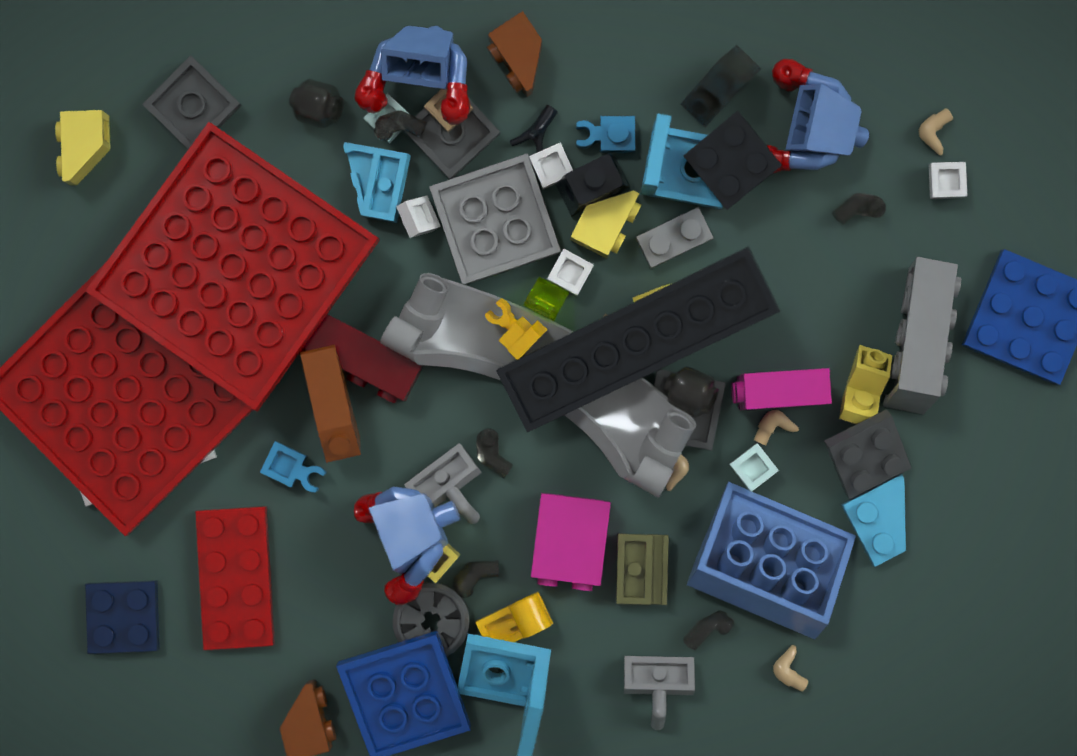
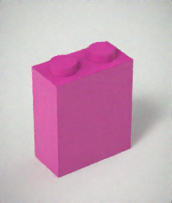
M829 368L738 375L737 382L732 383L733 404L739 403V410L832 404Z
M541 493L531 577L538 578L537 584L558 587V581L572 582V589L592 591L593 585L601 586L611 506L610 501Z

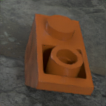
M521 11L488 34L490 45L487 46V49L497 64L503 61L510 73L506 75V78L517 93L522 90L526 97L533 94L542 49V39L524 12Z
M316 679L309 680L304 685L280 726L287 756H314L326 753L333 747L332 741L336 740L332 720L326 721L323 707L328 706L323 686L317 687Z

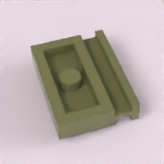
M618 533L616 604L667 605L669 535Z

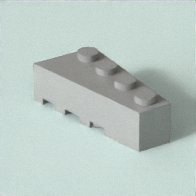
M916 257L910 265L901 307V313L907 314V318L901 319L895 339L896 345L901 346L900 352L897 351L890 371V378L895 379L894 388L889 395H885L883 407L924 415L940 396L945 395L948 376L943 375L944 365L950 361L953 347L952 342H948L949 330L954 329L957 318V310L952 309L953 298L958 297L961 287V277H957L958 264Z

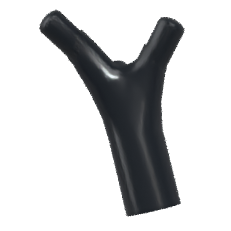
M546 105L536 121L523 134L510 140L511 146L521 144L530 139L535 142L536 153L542 151L544 134L557 115V110L550 105Z

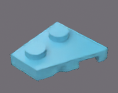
M344 142V151L348 156L352 171L350 173L352 183L358 195L357 203L360 215L366 218L397 223L399 212L396 206L401 204L411 155Z
M902 474L841 504L874 567L906 551L905 484Z

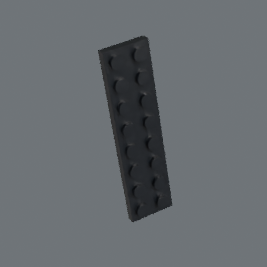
M747 246L518 360L498 368L496 372L528 433L780 312V308L750 247Z

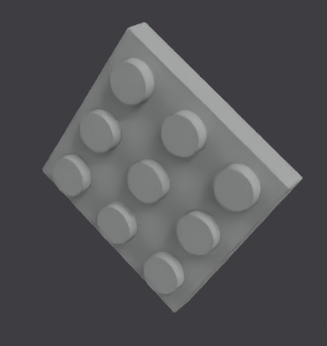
M528 153L429 186L462 284L467 285L561 253Z

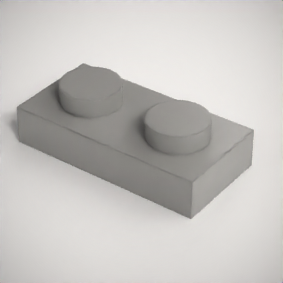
M699 207L636 237L650 269L713 239Z

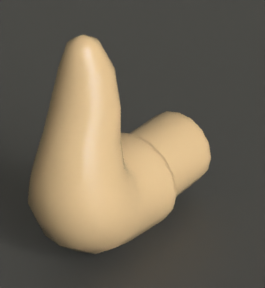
M947 108L936 115H931L919 128L921 140L941 156L943 154V146L936 132L953 120V116Z
M771 410L760 421L754 441L766 445L777 426L789 432H798L799 427L783 412Z
M683 455L679 456L672 469L674 471L666 484L668 491H671L689 471V463Z
M791 645L775 662L773 672L776 678L783 684L803 692L807 687L808 680L790 669V665L797 652L796 646Z

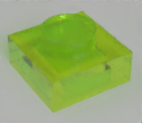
M538 277L523 306L554 321L569 292Z

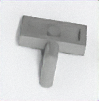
M460 443L404 484L408 489H415L421 494H426L431 498L434 507H437L447 498L453 501L458 512L469 524H476L480 519L479 513L469 504L459 489L482 472Z
M624 656V694H652L651 727L654 730H661L664 727L667 713L666 695H694V657Z

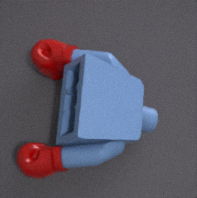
M406 26L394 37L379 43L370 70H366L365 76L356 88L355 101L362 110L374 114L380 112L388 103L384 93L386 81L441 89L447 88L446 98L441 103V114L444 121L448 124L459 125L467 120L470 112V103L467 95L468 86L465 85L467 58L460 46L453 43L452 32L445 31L438 26H431L429 28Z
M782 59L774 65L772 77L775 84L789 92L799 88L785 149L788 151L778 150L775 146L767 145L782 164L774 173L791 171V169L819 170L836 163L839 156H850L854 146L861 148L867 143L869 131L867 128L859 126L861 108L851 101V96L839 80L814 73L813 69L806 68L794 59Z
M394 486L384 492L363 495L354 504V517L362 523H375L393 570L402 574L393 578L385 585V596L396 605L412 602L420 594L424 579L430 574L443 555V548L448 545V539L443 527L461 520L459 512L453 501L435 508L431 498L415 489Z

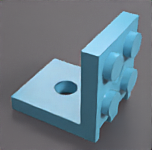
M657 113L652 127L640 194L722 209V203L701 177L692 178L684 170L687 160L683 155L708 135L669 128L671 116Z
M468 634L457 686L460 694L525 706L517 756H532L544 706L551 649ZM497 667L502 669L504 672L494 673L490 671L489 668Z

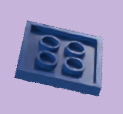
M1001 250L962 342V346L1055 385H1061L1077 346V279L1008 250Z
M437 631L338 661L336 667L369 756H390L471 731L469 717Z

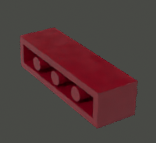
M328 314L301 350L303 352L335 344L341 369L349 372L346 379L365 388L367 382L380 388L377 395L396 404L398 398L403 401L407 400L424 365L413 362L381 344L380 341Z

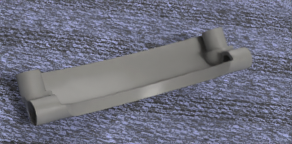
M432 273L420 275L412 296L404 305L399 318L397 316L393 317L380 340L381 344L419 365L468 370L498 380L500 378L496 370L516 360L508 352V349L498 341L508 330L499 324L490 323L485 318V313L489 310L496 316H502V309L496 304L500 297L441 278ZM507 301L516 320L523 316L531 325L538 320L548 329L523 356L573 332L540 314ZM644 378L638 379L565 414L567 418L580 427L595 442L621 478L659 498L674 471L672 470L696 428L695 420L689 414L682 411L674 402Z

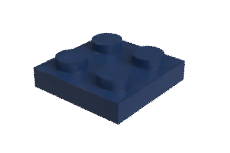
M157 580L85 584L87 654L160 650Z

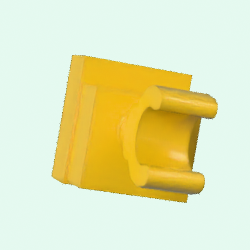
M500 298L496 304L502 309V316H496L489 310L485 313V318L490 323L499 324L508 330L498 341L518 360L548 329L538 320L533 325L523 316L516 320L511 312L510 304L505 299Z

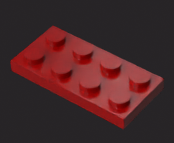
M267 506L195 511L203 650L275 645Z

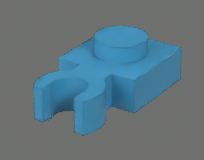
M600 116V126H594L586 120L576 122V129H586L590 133L588 139L576 140V147L588 148L594 143H600V153L635 152V116Z
M278 441L274 442L260 473L289 487H293L296 479L301 481L302 486L310 492H318L319 488L309 482V476L313 472L325 476L327 472L320 466H305L304 463L307 455Z

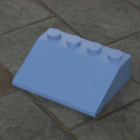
M728 482L697 554L687 585L800 634L816 639L829 623L856 535Z

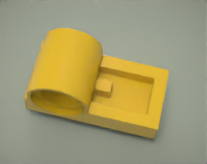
M539 591L477 620L475 623L484 637L516 642L547 629L553 624V621Z

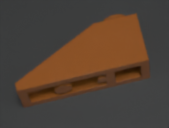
M335 344L300 352L326 463L361 455L360 435Z

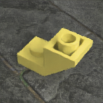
M859 345L844 390L839 419L858 424L878 414L880 396L890 378L893 355L878 349Z

